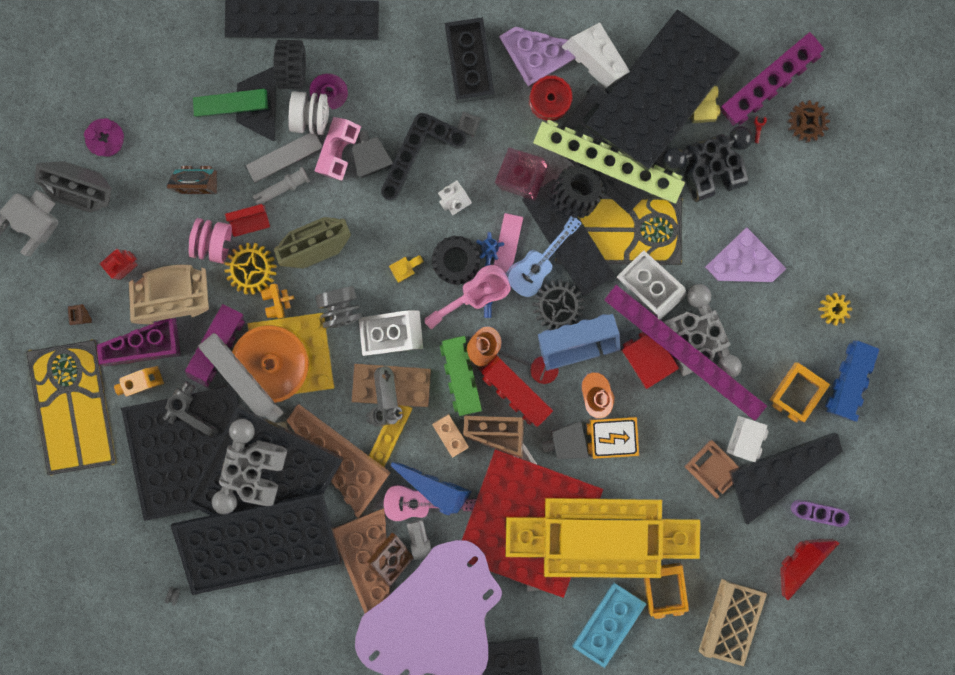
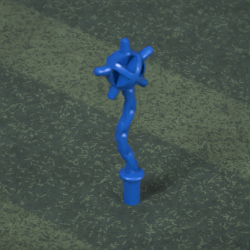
M488 232L487 239L484 241H476L477 244L481 245L482 253L480 258L482 259L486 256L485 267L490 265L492 256L495 260H498L496 253L499 247L504 246V242L498 243L492 238L491 232ZM493 301L484 306V318L492 317L491 304H493Z

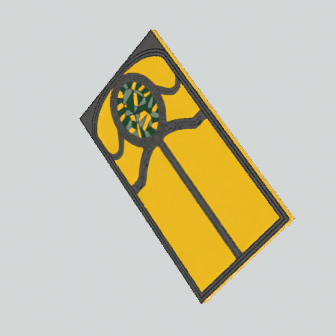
M603 195V198L589 216L585 215L584 218H579L608 264H630L638 255L645 251L660 265H681L682 196H679L675 204L656 195H645L628 214L608 195ZM556 256V264H562Z
M91 339L90 341L26 351L47 474L52 476L59 473L116 464L95 340Z

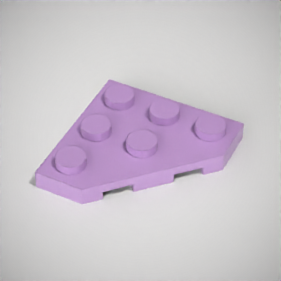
M514 27L499 36L500 41L528 87L576 58L568 49L565 51L562 48L568 41L566 39L551 37L535 31H527L519 27Z
M747 227L705 266L717 281L773 282L786 270L781 262Z

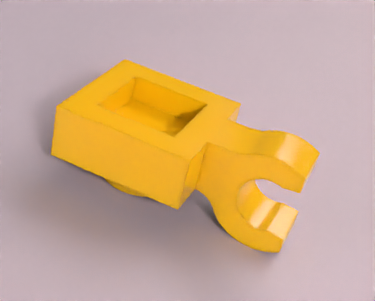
M420 255L409 262L404 257L390 265L389 268L399 283L414 275L413 268L424 261Z

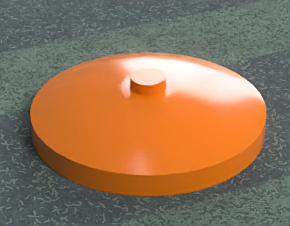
M275 325L256 327L245 333L237 341L232 351L274 403L293 396L306 380L309 369L306 348L302 341L286 328Z

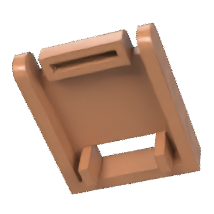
M710 440L684 467L718 499L720 496L714 490L717 488L723 494L733 484L729 471L739 466L713 440ZM708 450L712 455L698 467L695 462Z

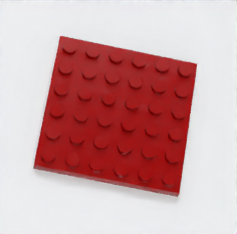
M495 449L461 541H469L483 552L489 571L564 598L571 577H544V557H506V517H545V498L600 499L603 488ZM573 519V520H592V519ZM474 556L468 563L474 565L478 561V557Z

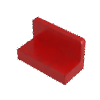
M263 204L225 214L226 221L232 227L234 237L270 227L265 205Z

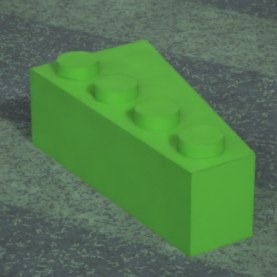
M465 336L442 341L443 345L439 346L441 355L445 356L447 361L444 364L446 375H450L451 382L448 383L450 394L454 393L456 401H452L454 412H459V416L482 411L471 361L467 352Z

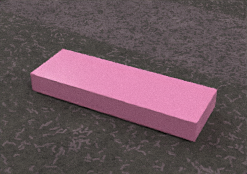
M505 213L499 242H504V246L499 247L496 253L498 260H494V265L507 273L514 263L523 217Z

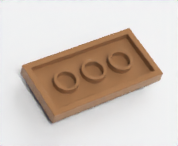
M354 364L352 402L378 404L374 373L377 368L384 366ZM387 366L394 374L398 405L428 407L431 369Z

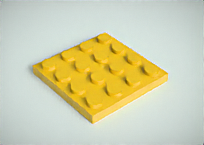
M324 313L247 323L248 331L265 325L280 326L293 332L302 341L308 354L309 369L305 382L295 394L334 389L327 331L322 325L325 322V318L321 319L320 317Z

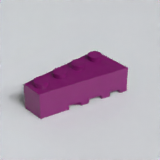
M176 318L153 322V324H149L146 327L133 330L126 335L98 344L99 365L107 367L181 356Z

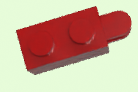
M116 249L99 263L112 279L122 280L138 266L135 262L137 260L135 255L131 251L127 252L121 249Z

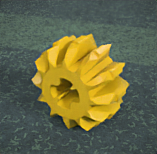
M833 293L832 297L826 295L827 301H820L824 307L818 308L819 311H824L820 317L826 318L827 324L831 322L834 326H837L839 322L844 324V317H851L847 313V311H852L851 307H847L851 301H844L845 295L838 296V293ZM832 307H839V311L835 313V311H832Z

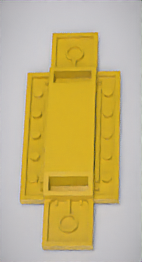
M545 498V517H506V557H544V577L661 578V560L663 558L700 559V519H662L661 499ZM573 519H643V520H573Z

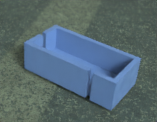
M603 314L592 320L585 319L577 324L563 325L559 329L545 330L538 334L540 351L546 371L600 356L596 344L598 341L604 355L620 351V335L613 314Z

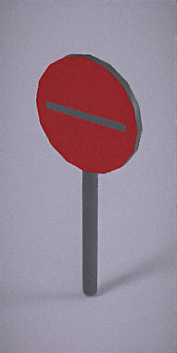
M501 350L498 352L500 355L531 366V376L538 383H551L558 376L559 368L546 371L542 356L536 358L531 363Z

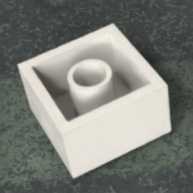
M738 416L726 452L756 462V459H759L762 453V448H760L762 441H765L768 435V425Z

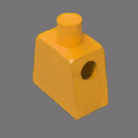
M154 366L120 378V383L114 385V390L118 396L125 394L127 397L162 385L164 381L158 366ZM153 374L155 380L150 381L148 375Z

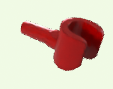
M758 116L754 119V126L756 127L754 143L759 144L761 129L767 121L765 116L762 124L757 121Z

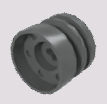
M354 286L336 289L315 296L318 308H327L328 312L320 316L321 319L330 317V321L322 323L323 328L342 327L362 318L361 313L352 314V311L360 309V306H350L349 303L357 299Z

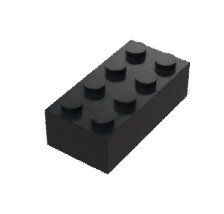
M483 17L445 23L456 104L494 98L495 93Z

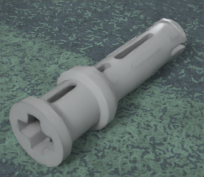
M300 167L299 171L291 175H285L284 180L253 195V198L257 200L255 201L257 205L263 204L289 189L291 191L296 190L297 186L305 182L309 183L310 179L305 169Z

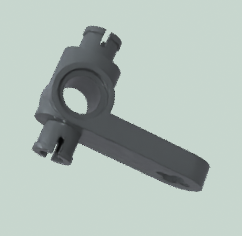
M387 366L379 367L374 373L378 406L366 414V417H369L366 421L374 426L391 425L397 423L402 418L403 414H399V412H402V409L398 407L393 371Z
M185 381L182 388H177L168 399L165 407L168 411L163 416V419L169 420V423L174 424L177 417L208 436L215 438L219 430L188 411L190 403L194 398L191 394L196 387L194 385L191 386V383ZM176 399H180L183 403L180 410L174 406Z

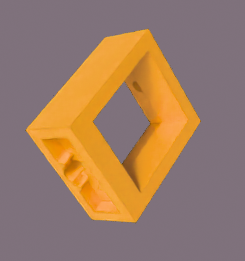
M794 363L769 401L773 403L772 407L779 412H782V410L786 411L789 414L787 417L792 421L805 423L830 384L800 363ZM796 374H799L819 388L802 414L779 400Z
M681 563L661 565V576L677 574L681 604L654 608L650 578H644L648 612L651 617L654 616L655 619L664 618L667 614L681 616L684 615V612L689 611L683 565Z

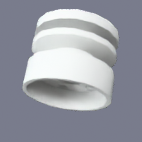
M293 91L289 105V131L303 133L306 125H309L310 134L315 133L317 126L318 135H323L329 117L327 95L320 94L318 102L317 93H313L311 100L308 101L306 92Z

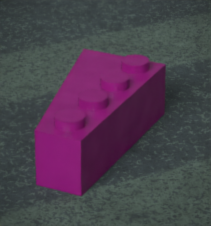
M222 304L201 343L215 333L228 348H231L236 340L235 335L237 331H241L245 324L243 314ZM198 347L185 373L187 378L208 388L216 377L217 368Z

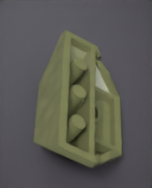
M323 217L288 232L280 244L274 248V252L280 266L304 269L339 254L350 238L351 233L345 219Z

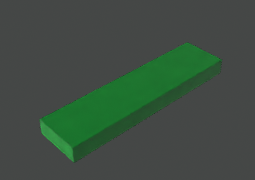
M258 89L193 97L194 117L268 109L267 90Z

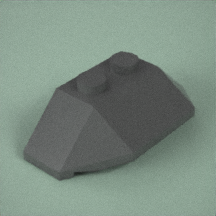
M65 161L36 164L34 182L40 185L54 201L89 213L109 206L112 188L102 174Z

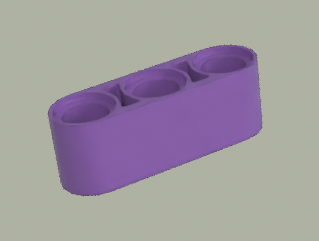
M796 500L791 505L792 513L801 519L837 527H844L849 522V514L837 507L805 500ZM804 504L805 510L799 514L797 508L799 505ZM822 508L824 511L823 516L817 518L816 512ZM841 513L842 519L836 522L835 515Z

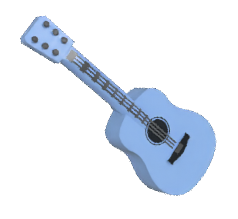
M571 216L564 226L565 229L544 253L531 250L523 260L516 262L508 269L506 275L509 284L518 294L524 297H531L538 292L544 277L552 270V264L548 259L564 240L577 230L581 222Z

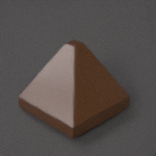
M83 304L68 306L70 325L92 323V318Z

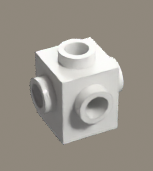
M457 180L438 192L442 199L439 203L445 211L449 210L452 215L472 203Z

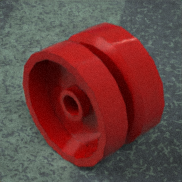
M555 75L540 78L533 85L529 96V106L532 113L538 119L546 122L547 120L556 121L561 119L568 112L572 102V90L569 84L563 78ZM549 95L552 96L553 101L547 99Z

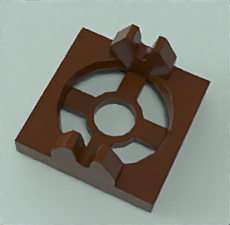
M391 533L367 563L369 564L368 568L372 570L371 572L390 587L414 558L397 535ZM391 546L397 549L394 553L388 551ZM384 555L386 558L385 564L380 569L379 561ZM392 556H395L396 560L394 564L389 565V559ZM389 568H394L392 572L386 573Z

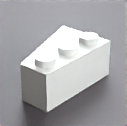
M601 23L571 37L562 46L565 51L568 49L576 57L575 60L578 63L584 64L589 69L588 72L605 88L620 81L630 72Z

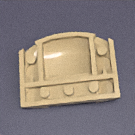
M171 265L142 274L143 278L135 283L131 280L129 282L131 323L153 324V321L187 315L195 317L209 310L206 269L201 268L202 271L193 269L192 265Z

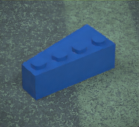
M860 341L849 343L846 349V354H848L846 361H842L839 367L840 377L835 379L832 386L834 390L832 397L829 396L826 401V412L846 420L858 421L859 415H856V411L863 405L864 399H862L861 395L868 388L869 378L867 375L873 372L879 352L878 348Z

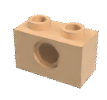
M450 414L432 424L452 458L469 448Z

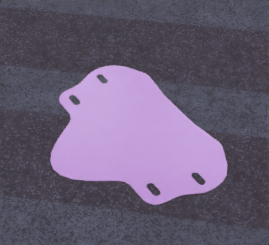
M455 540L435 546L420 566L391 595L362 617L355 639L356 653L361 662L367 668L383 675H400L405 669L410 671L409 675H423L425 673L435 675H482L488 662V641L484 618L486 613L500 601L502 596L501 588L492 577L483 552L469 541ZM474 556L478 557V561L472 567L467 566L470 559ZM489 589H492L494 591L493 595L489 599L484 600L483 595ZM378 650L380 655L374 661H370V655Z

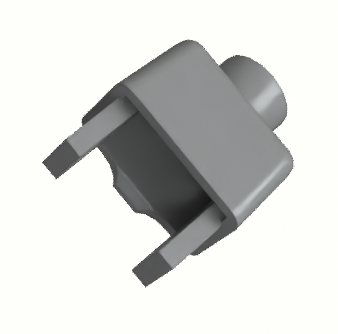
M36 190L31 198L19 193L13 195L0 210V234L10 224L18 233H25L30 236V240L20 253L31 257L41 243L47 242L59 223L58 219L49 213L56 202L39 190Z

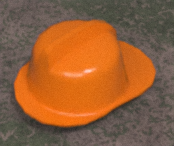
M489 326L482 327L469 340L467 352L470 360L475 365L486 366L499 352L502 342L498 331Z
M594 372L587 374L582 382L586 409L591 416L604 418L611 413L614 404V394L604 375Z

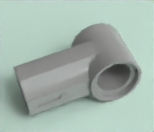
M423 519L407 523L414 560L426 558L431 552L430 540L427 538Z

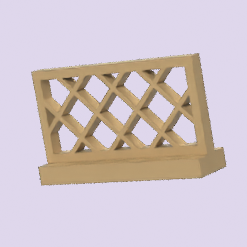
M721 579L699 652L705 657H713L744 666L767 593ZM735 588L740 589L743 597L736 601L732 596ZM755 594L760 595L759 603L752 606L748 598ZM746 600L749 608L740 612L737 604ZM734 606L737 615L729 619L727 611ZM752 612L754 616L753 621L746 624L743 616ZM740 618L743 626L734 630L731 622ZM729 625L732 632L723 637L721 630L724 626ZM746 629L748 637L740 642L737 634ZM734 636L738 644L728 648L725 641ZM723 643L726 651L721 654L714 653L716 646ZM738 648L742 651L740 660L734 659L731 652Z

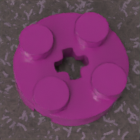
M108 118L97 119L84 132L85 144L93 154L100 157H111L121 150L124 133L116 122ZM102 133L105 135L109 134L107 143L104 141L100 142Z

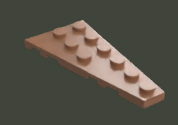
M300 404L297 405L287 419V422L296 434L343 457V461L331 482L335 488L340 490L345 497L346 503L351 505L355 511L354 514L359 518L391 472Z
M384 508L333 528L338 549L364 613L370 611L390 595V587L371 572L372 570L368 568L369 564L367 563L387 539ZM384 555L379 561L380 569L385 564L386 558Z

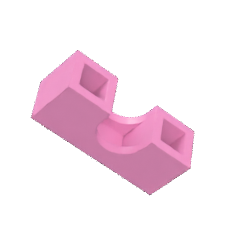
M333 117L315 172L329 178L343 180L348 162L342 159V152L348 144L356 143L361 128L360 125L347 119Z

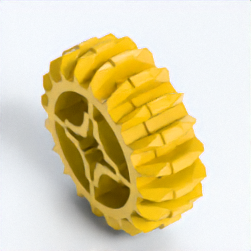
M246 243V249H244L243 245H239L240 252L233 249L232 251L235 256H227L232 261L231 263L225 262V265L230 266V269L224 270L225 273H231L226 279L228 281L234 279L230 285L234 287L238 284L236 289L238 292L244 287V294H248L249 289L251 294H256L255 288L261 293V290H263L262 285L268 288L269 285L266 282H274L269 277L270 274L274 276L277 274L271 271V268H277L276 264L270 263L275 258H268L271 254L269 250L263 253L265 250L264 246H261L258 250L257 243L253 244L252 249L250 243ZM251 253L246 263H237L243 255ZM257 254L263 258L266 269L260 268L257 265ZM251 263H253L254 265L252 267H255V269H259L260 271H251L250 274H248L249 271L245 268H242V266L247 267L250 266ZM236 269L244 272L245 283L238 278ZM256 274H264V277L259 282L251 285V280H253Z

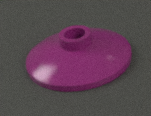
M325 73L318 75L312 81L310 96L312 97L313 93H317L319 102L320 94H326L328 106L333 110L341 107L346 102L348 88L345 82L337 75ZM326 87H331L333 90L328 91Z

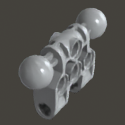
M695 284L688 290L687 300L691 306L699 309L701 316L684 312L663 321V323L679 336L686 334L689 344L699 352H708L709 360L713 361L715 352H717L720 358L717 366L729 376L735 378L741 372V361L735 355L730 354L728 347L731 344L716 310L712 311L710 308L711 291L703 284ZM687 316H692L694 319V323L690 327L684 324V319ZM712 326L719 328V334L715 337L711 336L709 332ZM696 333L700 334L702 338L699 344L692 342V336ZM675 358L682 376L693 373L692 370Z
M246 419L234 421L229 428L233 444L227 447L219 480L222 488L212 498V506L219 514H228L235 509L237 500L233 490L237 491L244 502L264 506H272L274 504L278 485L275 482L261 479L262 469L282 470L287 449L262 441H256L248 447H244L245 443L253 438L255 430L252 423ZM258 451L261 455L255 456L252 452ZM229 465H236L238 468L231 469ZM254 469L257 472L253 474L250 473L248 470ZM244 487H250L253 490L246 491Z

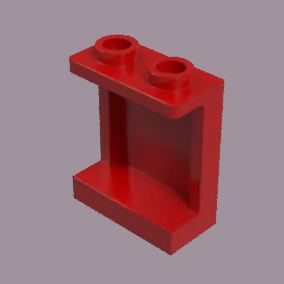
M642 331L638 334L640 338L635 341L632 339L622 344L624 348L620 351L627 358L641 380L643 387L648 389L678 370L679 367L667 350Z

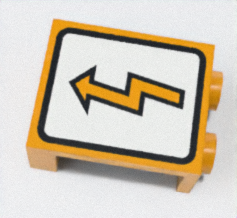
M637 417L589 419V424H586V433L590 435L591 443H587V450L593 459L639 456Z

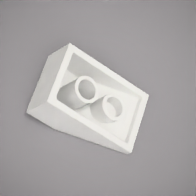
M645 251L638 255L617 276L619 281L659 320L687 295L685 287Z
M408 310L359 319L363 356L424 349L419 311Z

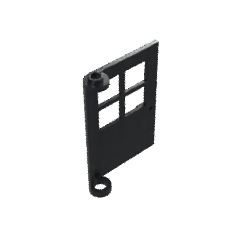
M593 83L586 91L588 96L561 125L560 129L564 130L565 127L573 130L578 124H581L594 136L593 143L599 140L608 144L586 128V123L582 121L596 103L601 106L610 94L600 83L597 85ZM555 132L552 136V141L558 144L561 142L562 136L560 133ZM611 147L610 150L618 153V150H615L613 147ZM664 151L654 165L664 168V173L669 171L672 174L673 171L666 169L663 165L662 157L665 153ZM611 156L605 164L613 166L615 164V157ZM565 157V158L568 159L574 166H575V165H579L580 167L586 166V165H583V164H581V163H579V162H576V161H574V160H572V159H569V158ZM629 162L624 163L622 166L623 172L631 173L633 165ZM586 166L588 170L592 169L595 175L598 174L599 180L603 182L604 192L628 214L648 193L645 190ZM643 170L640 173V178L643 181H648L651 178V173Z

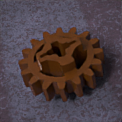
M808 100L805 105L802 101L799 103V107L796 105L793 107L794 112L788 114L792 117V119L787 120V123L791 124L788 131L793 130L792 137L798 135V141H802L805 138L806 143H809L812 138L815 142L818 140V136L820 138L824 136L822 131L829 129L825 126V124L830 123V120L825 118L829 113H823L825 107L819 108V102H815L812 105L811 100ZM805 109H810L814 112H807ZM797 118L799 119V126H797ZM808 118L812 120L809 125L805 123ZM810 130L813 134H806L803 131Z

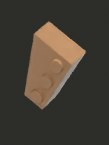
M464 416L463 435L467 439L523 459V418Z

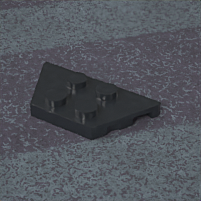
M271 67L237 83V92L266 89L268 109L236 113V122L271 141H275L276 84L274 80V67Z

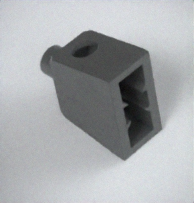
M367 130L360 131L357 137L359 144L352 146L358 177L361 179L392 167L393 163L378 137L370 139Z
M576 421L551 431L552 440L542 441L544 453L555 451L557 459L589 458L581 421Z

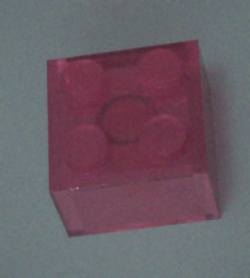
M508 148L494 183L501 190L535 201L549 165L544 158Z

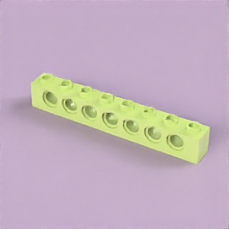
M547 120V123L542 121L534 139V144L676 204L685 184V181L682 180L683 176L674 172L669 175L664 173V168L654 165L649 170L651 173L650 180L643 181L640 178V173L645 169L620 151L617 153L610 150L612 146L603 142L600 145L593 143L594 139L584 134L582 137L575 135V130L565 127L564 130L557 127L558 123ZM555 132L560 133L562 136V140L558 144L552 141V135ZM572 140H577L580 144L577 151H572L569 147V143ZM590 147L597 150L596 158L592 159L587 156V150ZM607 155L615 157V164L613 166L605 164L604 160ZM627 162L633 165V171L628 174L622 170L623 164ZM660 178L668 179L669 185L667 188L662 189L658 186Z

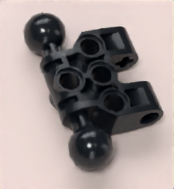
M737 126L730 131L727 137L724 134H720L689 144L686 150L671 147L665 151L662 157L663 165L666 169L677 172L683 169L686 162L689 161L684 177L693 201L699 202L715 196L713 176L720 175L727 191H732L748 184V176L743 158L738 153L732 151L730 147L736 150H745L751 145L753 136L750 129L745 126ZM712 163L715 166V171L712 169Z

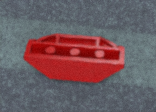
M834 539L805 540L804 543L802 541L799 542L794 549L795 553L791 557L787 556L782 561L783 566L780 568L782 596L789 601L840 543Z

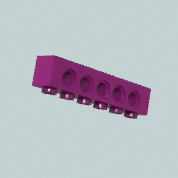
M809 32L720 107V111L733 126L737 123L739 125L743 124L749 119L747 114L751 111L756 113L763 107L762 102L766 98L770 101L778 94L776 90L779 87H787L792 82L791 77L795 74L800 76L807 70L806 65L810 61L814 64L822 57L820 53L825 49L813 34ZM798 52H803L806 59L800 60ZM784 64L791 67L790 73L784 71ZM770 76L776 79V85L769 83L768 78ZM754 89H759L762 92V97H756ZM740 101L746 102L747 110H742L739 107Z

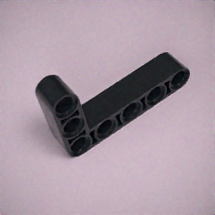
M426 113L416 115L381 188L383 198L387 201H394L398 198L427 135L453 148L460 149L466 144L465 133ZM421 118L428 120L426 127L418 126L417 123ZM440 126L446 130L445 134L441 136L435 133V129ZM461 135L463 141L460 144H455L452 141L453 136ZM412 136L420 138V142L416 145L411 144L409 140ZM404 153L412 155V159L409 162L401 160ZM396 170H401L404 173L403 177L399 180L393 178V173ZM389 187L395 189V194L392 197L385 195V190Z

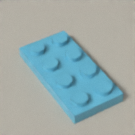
M613 582L572 647L605 668L646 606V602Z

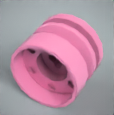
M197 218L189 237V257L196 258L199 256V259L204 260L209 252L210 261L224 264L229 249L223 248L224 240H231V225L217 222L212 230V222L210 220H206L204 223V219Z

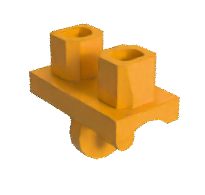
M271 284L270 287L261 290L263 301L273 299L275 305L265 308L267 318H285L282 302H284L285 309L291 308L290 301L295 299L294 295L288 296L287 289L281 290L283 297L281 298L277 284Z

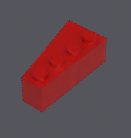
M497 355L486 366L478 367L484 375L482 379L490 387L494 385L498 389L496 393L503 400L507 397L511 401L509 406L516 413L520 410L524 414L522 418L529 425L533 423L538 427L553 412Z

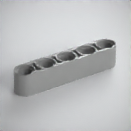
M213 333L199 345L205 356L255 414L264 417L276 407L271 397L217 334Z

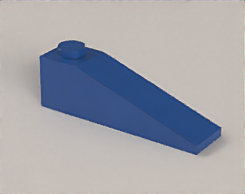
M392 462L391 467L435 507L440 508L439 511L443 514L458 513L471 495L472 491L459 485L444 481L440 483L438 477L429 474L422 475V471L399 462Z

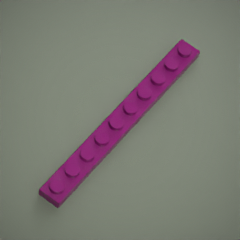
M615 285L606 296L605 302L751 419L756 421L766 409V404L620 287Z

